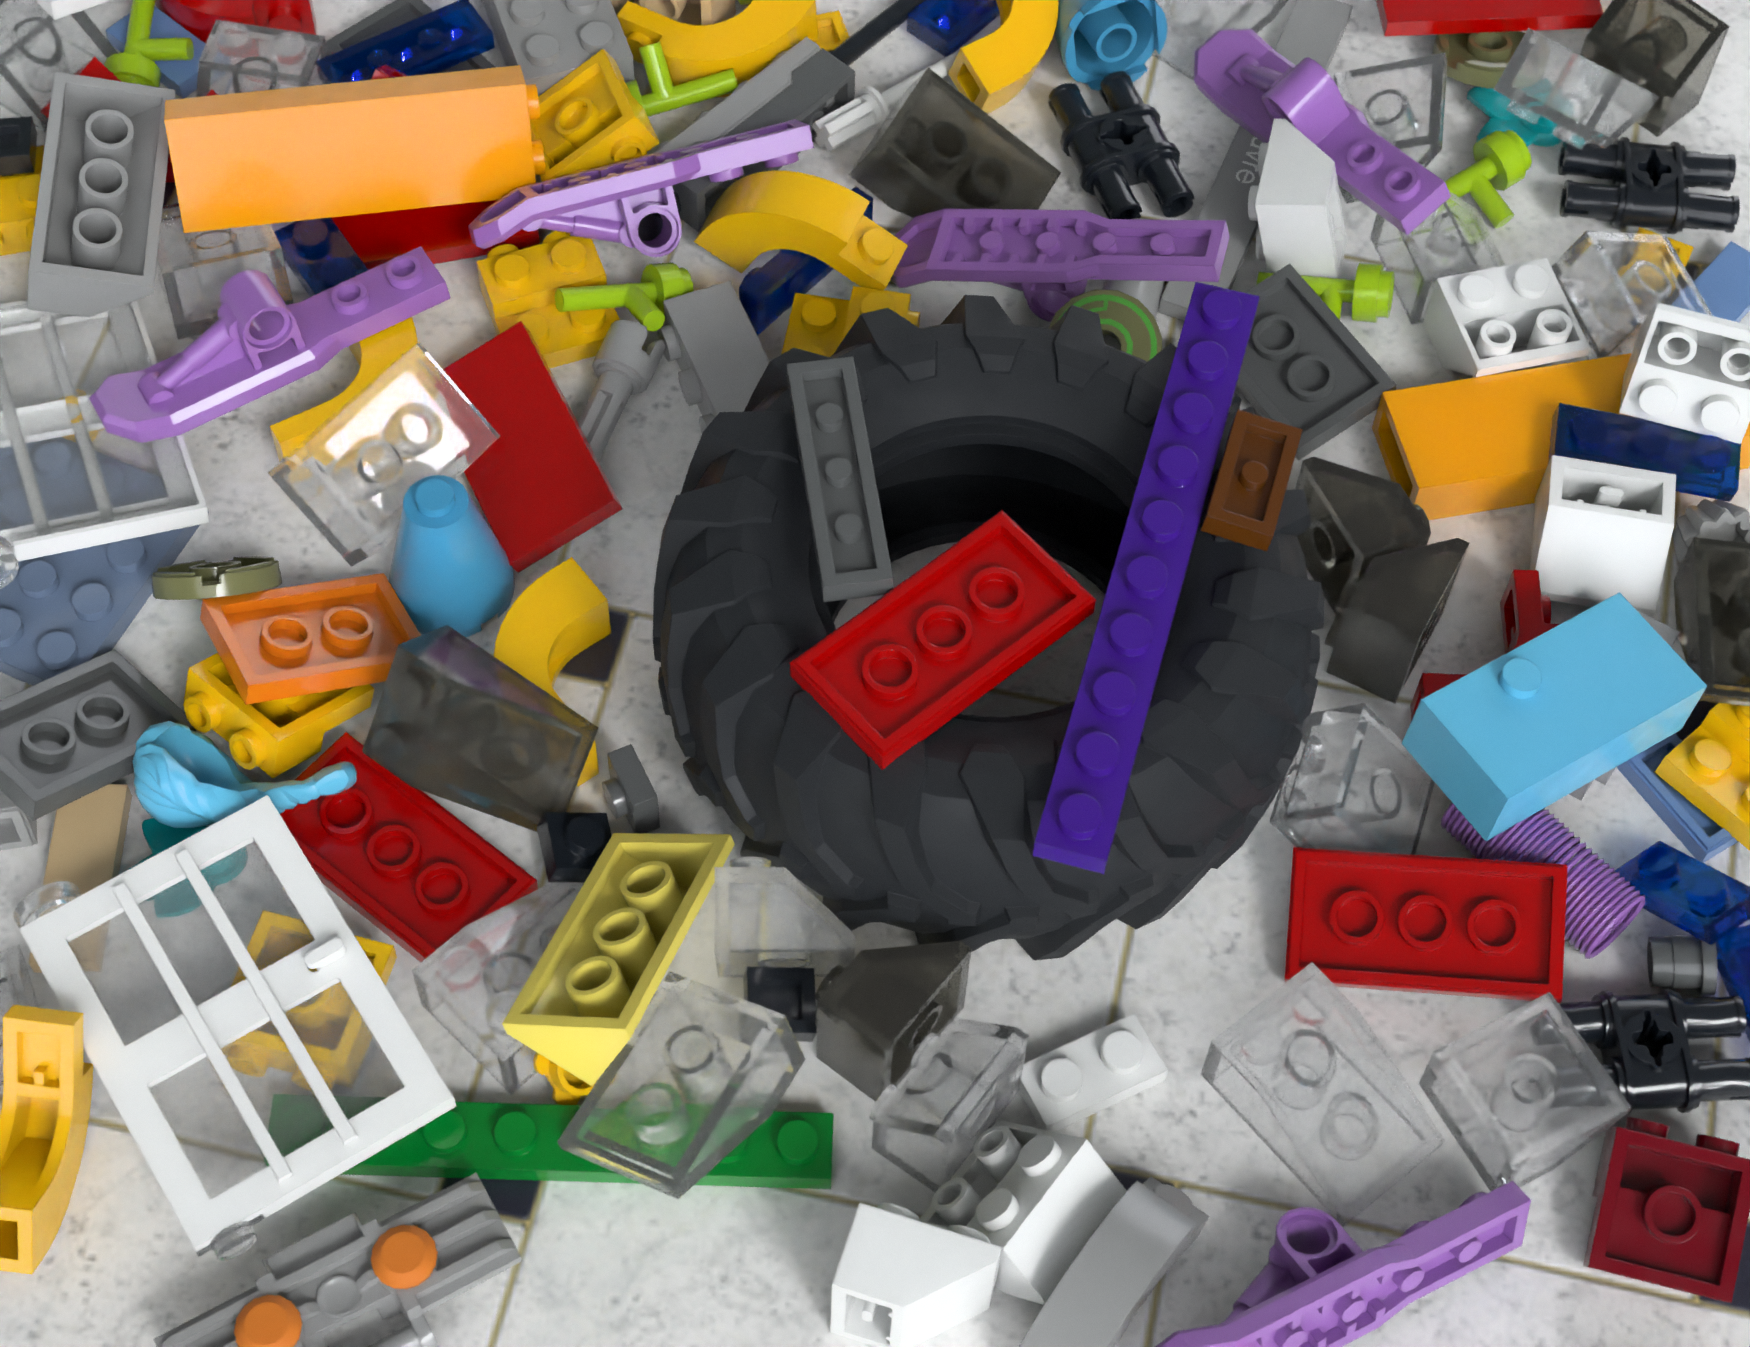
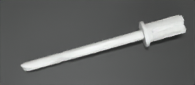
M996 28V29H994L993 31L989 32L987 35L993 33V32L996 31L998 28ZM959 50L882 94L871 86L859 90L856 99L812 124L813 129L817 133L815 138L817 144L821 148L826 146L829 152L873 127L882 129L889 125V108L947 76Z

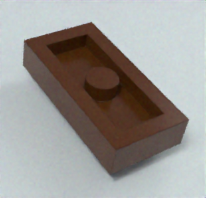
M1237 409L1201 531L1267 552L1274 536L1303 429Z

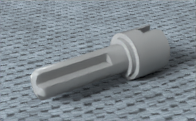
M616 320L611 324L592 365L598 378L597 383L578 420V424L598 462L630 395L647 390L665 351V344L660 339L650 343L646 351L642 350L641 348L648 336L646 326L629 320Z

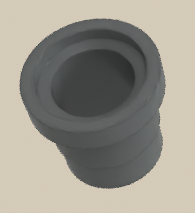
M1697 928L1695 935L1649 937L1647 943V968L1650 987L1697 989L1699 995H1715L1717 989V949L1713 929Z

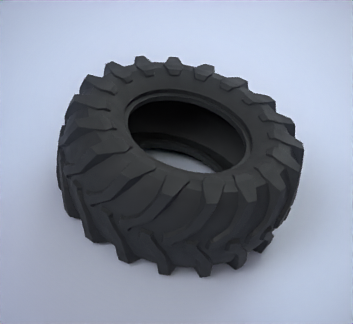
M964 295L940 325L918 328L890 308L860 314L834 354L830 357L793 347L771 360L754 389L744 412H719L703 431L691 460L681 494L676 495L664 525L656 569L653 599V649L655 660L661 662L658 673V685L664 713L671 716L674 736L684 756L690 757L683 763V769L699 796L705 795L715 807L722 806L732 822L745 834L740 856L757 876L769 869L793 875L823 896L821 921L844 935L867 923L883 922L914 931L922 955L928 959L953 964L987 943L999 939H1015L1033 960L1063 958L1116 919L1134 929H1138L1162 918L1191 891L1211 868L1218 869L1243 846L1275 798L1300 747L1303 736L1301 730L1304 720L1310 716L1317 690L1318 680L1315 676L1320 660V636L1311 631L1324 628V594L1321 583L1309 580L1307 577L1304 554L1297 538L1311 525V517L1304 489L1286 490L1274 536L1267 552L1201 531L1236 412L1229 414L1105 873L1101 874L1033 856L1034 842L1075 701L1047 711L1028 715L985 717L958 714L926 739L916 743L882 770L842 730L841 726L790 676V662L836 630L834 621L848 599L823 602L787 381V364L854 357L890 563L928 547L958 542L1003 510L1051 557L1069 565L1084 575L1106 595L1177 347L1170 343L1146 362L1136 356L1106 345L1099 314L1071 305L1050 329L1014 325L994 296ZM1252 407L1242 410L1257 415Z

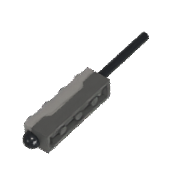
M896 0L829 52L823 48L820 49V46L808 37L804 38L790 50L779 53L764 70L752 79L741 82L731 95L711 110L699 114L688 128L672 140L661 143L653 153L688 147L794 119L808 124L812 141H816L817 133L813 129L812 124L855 99V71L849 66L932 0ZM764 161L742 166L744 175L731 180L710 182L709 175L672 185L680 219L699 232L716 201L731 184L750 174L763 171H778L783 166L766 168ZM651 213L654 216L661 218V215L659 213Z

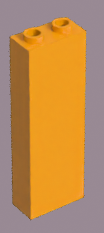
M520 65L165 100L164 122L184 233L499 200L516 188L535 184V175L546 174L542 140L531 139L530 120L540 119L536 84L526 85Z
M1628 353L1382 392L1372 430L1406 522L1411 524L1535 503V496L1552 455L1676 474V480L1747 469L1750 466V422L1742 443L1738 444L1619 413L1623 377L1632 354Z

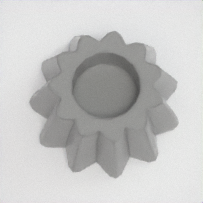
M1703 499L1697 506H1688L1685 515L1676 519L1677 528L1673 531L1672 537L1677 559L1682 565L1686 578L1698 575L1700 581L1705 584L1716 575L1728 578L1734 566L1745 565L1749 562L1750 516L1746 508L1720 499L1712 502Z

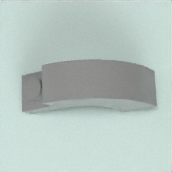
M1152 1176L1143 1184L1136 1181L1111 1209L1078 1253L1045 1302L1019 1347H1115L1154 1287L1177 1259L1197 1239L1210 1216L1195 1207L1190 1198L1174 1186L1162 1184Z

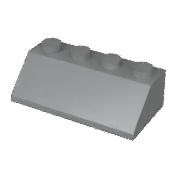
M54 71L28 269L27 309L91 317L154 294L169 156V145L164 122L165 100L175 99L176 90Z

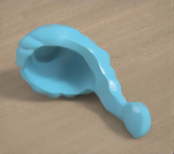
M171 721L150 725L136 742V751L132 761L135 793L142 807L156 821L173 828H195L214 824L267 795L279 814H281L286 809H293L298 804H307L310 800H316L320 796L336 795L347 790L357 782V771L351 762H340L327 766L304 781L253 782L238 770L234 761L222 752L210 738L204 734L191 731L188 726Z

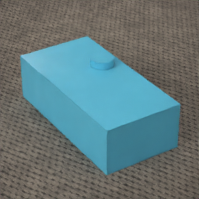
M1619 592L1421 699L1401 744L1485 841H1488L1680 731L1707 688V685Z

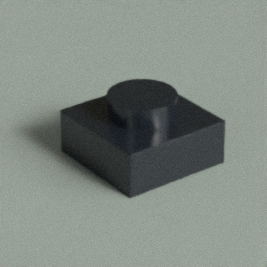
M32 116L0 119L1 176L35 172L37 131Z
M544 812L537 824V831L548 882L585 883L612 836L607 813Z
M747 966L743 975L745 1041L813 1042L817 1033L815 968Z

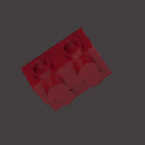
M1634 1117L1626 1118L1625 1128L1618 1126L1606 1127L1592 1196L1597 1197L1583 1266L1732 1303L1750 1212V1159L1738 1156L1740 1144L1702 1134H1697L1695 1146L1667 1139L1669 1126Z

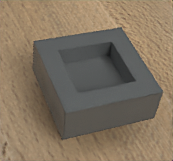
M632 744L607 753L610 779L602 782V788L614 817L617 819L626 815L634 833H648L660 828L658 797Z

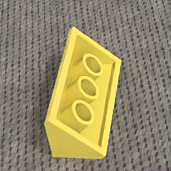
M613 833L505 1017L502 1025L506 1033L593 1086L631 1039L735 845L731 834Z

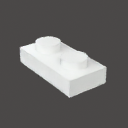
M1134 1013L1015 1067L1012 1079L1039 1128L1056 1132L1164 1082L1168 1069Z

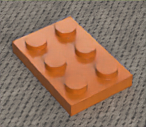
M384 573L263 590L241 595L208 598L202 601L200 620L245 705L427 675L430 671L433 655Z

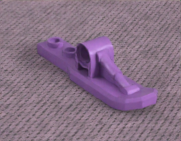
M1219 29L1195 51L1194 82L1198 90L1221 112L1263 143H1269L1274 119H1287L1335 162L1339 186L1404 234L1408 235L1451 197L1445 181L1370 129L1363 112L1343 99L1334 80L1315 60L1305 57L1295 65L1276 52L1252 29Z
M794 119L688 147L657 152L519 187L487 207L468 225L471 240L477 247L486 249L505 241L521 229L530 232L540 228L570 233V236L622 243L627 247L637 249L644 255L663 257L677 247L682 236L681 221L672 185L709 175L710 182L731 180L744 175L742 166L764 161L766 168L795 163L799 160L797 152L814 148L810 127L808 124ZM650 213H659L663 220L661 233L651 241H641L638 236L640 221Z
M942 209L914 217L894 235L908 246L891 281L899 288H906L930 281L992 282L1023 291V295L1032 313L1040 319L1051 322L1055 313L1072 297L1085 293L1088 280L1219 282L1230 236L1226 220L1108 219L1085 210Z
M421 246L308 299L286 305L267 274L259 270H246L229 278L222 287L220 293L221 306L217 312L219 319L181 353L144 370L108 376L89 397V400L107 433L140 443L179 436L320 370L342 349L436 306L451 297L446 281Z
M1511 1181L1489 1193H1475L1468 1197L1457 1209L1431 1222L1427 1220L1420 1221L1407 1229L1398 1239L1384 1246L1370 1248L1365 1251L1356 1244L1341 1225L1328 1213L1311 1207H1299L1289 1210L1280 1217L1276 1226L1275 1242L1269 1251L1268 1263L1233 1305V1311L1226 1320L1217 1325L1175 1331L1156 1347H1342L1379 1328L1413 1301L1522 1246L1531 1199L1514 1181Z

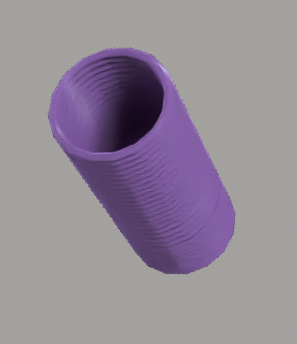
M1452 802L1441 819L1442 828H1446L1447 833H1451L1452 837H1456V841H1460L1461 846H1465L1466 850H1470L1471 855H1475L1476 859L1551 864L1567 863L1565 940H1569L1570 945H1574L1575 950H1579L1580 954H1584L1585 959L1595 957L1608 947L1634 920L1645 904V895H1640V890L1635 891V886H1630V881H1625L1624 877H1620L1619 872H1615L1614 868L1609 867V863H1604V859H1598V853L1592 854V848H1586V842L1580 843V837H1574V832H1569V827H1564V823H1560L1559 818H1555L1554 814H1550L1549 809L1545 810L1543 808L1488 841H1485Z

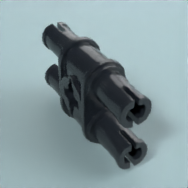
M1116 71L1101 81L1099 93L1110 111L1107 114L1093 116L1077 84L1064 83L1051 91L1048 105L1063 131L1061 135V148L1067 156L1072 158L1080 174L1081 187L1085 192L1097 197L1108 219L1141 218L1140 212H1142V208L1130 186L1140 183H1147L1165 217H1178L1190 210L1193 205L1194 194L1179 170L1180 152L1174 143L1169 142L1160 125L1161 120L1158 111L1154 107L1144 104L1128 72Z
M1621 137L1620 139H1615L1613 144L1564 139L1559 153L1558 174L1561 176L1576 175L1607 179L1609 184L1580 183L1566 180L1560 198V216L1610 221L1611 226H1615L1618 230H1623L1626 226L1663 229L1670 235L1682 232L1684 228L1719 230L1732 233L1739 218V197L1689 192L1687 187H1703L1729 191L1735 177L1736 157L1734 154L1719 155L1686 151L1685 146L1680 145L1679 142H1671L1670 145L1630 142L1628 137Z
M1669 988L1661 989L1658 994L1614 996L1611 991H1601L1593 996L1592 1001L1536 1003L1535 1008L1532 1009L1531 1027L1536 1045L1595 1043L1596 1047L1601 1049L1604 1063L1548 1065V1070H1545L1544 1093L1549 1108L1608 1106L1610 1111L1622 1116L1629 1115L1632 1110L1676 1108L1681 1113H1689L1699 1107L1700 1102L1750 1101V1057L1697 1060L1691 1054L1688 1039L1740 1038L1742 1036L1741 1033H1744L1746 1028V1012L1743 1000L1739 995L1682 998L1680 993L1674 992Z

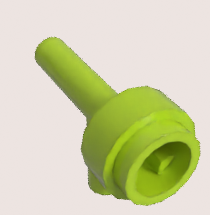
M132 0L124 53L113 54L104 63V66L121 82L160 87L161 71L153 61L193 59L194 47L191 38L150 39L156 0Z
M660 42L639 48L652 92L641 95L636 79L626 82L631 95L644 108L648 117L732 93L738 87L733 69L673 86Z
M1496 130L1474 144L1473 154L1475 163L1445 180L1451 197L1431 215L1469 193L1496 229L1502 227L1514 217V213L1496 190L1504 191L1525 178L1526 170L1531 168L1532 160L1525 142L1512 130H1506L1505 132Z
M672 262L649 264L644 268L641 282L558 288L555 292V304L559 312L626 307L641 325L646 326L648 331L654 332L659 330L665 322L663 301L694 292L691 276L685 268H678Z
M1359 263L1355 280L1301 275L1339 320L1343 302L1352 303L1353 321L1376 323L1378 317H1390L1395 274L1394 271H1384L1383 264ZM1258 272L1256 285L1274 273Z

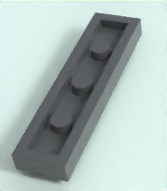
M854 357L787 364V381L823 602L885 595L893 589V574Z

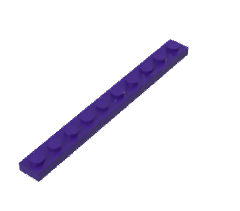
M1195 282L1034 842L1033 856L1101 874L1105 873L1260 296Z

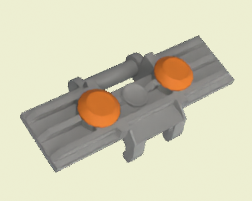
M474 1173L379 1223L375 1218L362 1225L355 1212L262 1260L268 1274L255 1280L257 1286L154 1338L157 1347H328L324 1336L329 1334L330 1331L368 1311L377 1309L382 1320L388 1316L392 1318L397 1314L403 1313L410 1325L368 1347H439L423 1314L516 1265L522 1259L478 1174Z

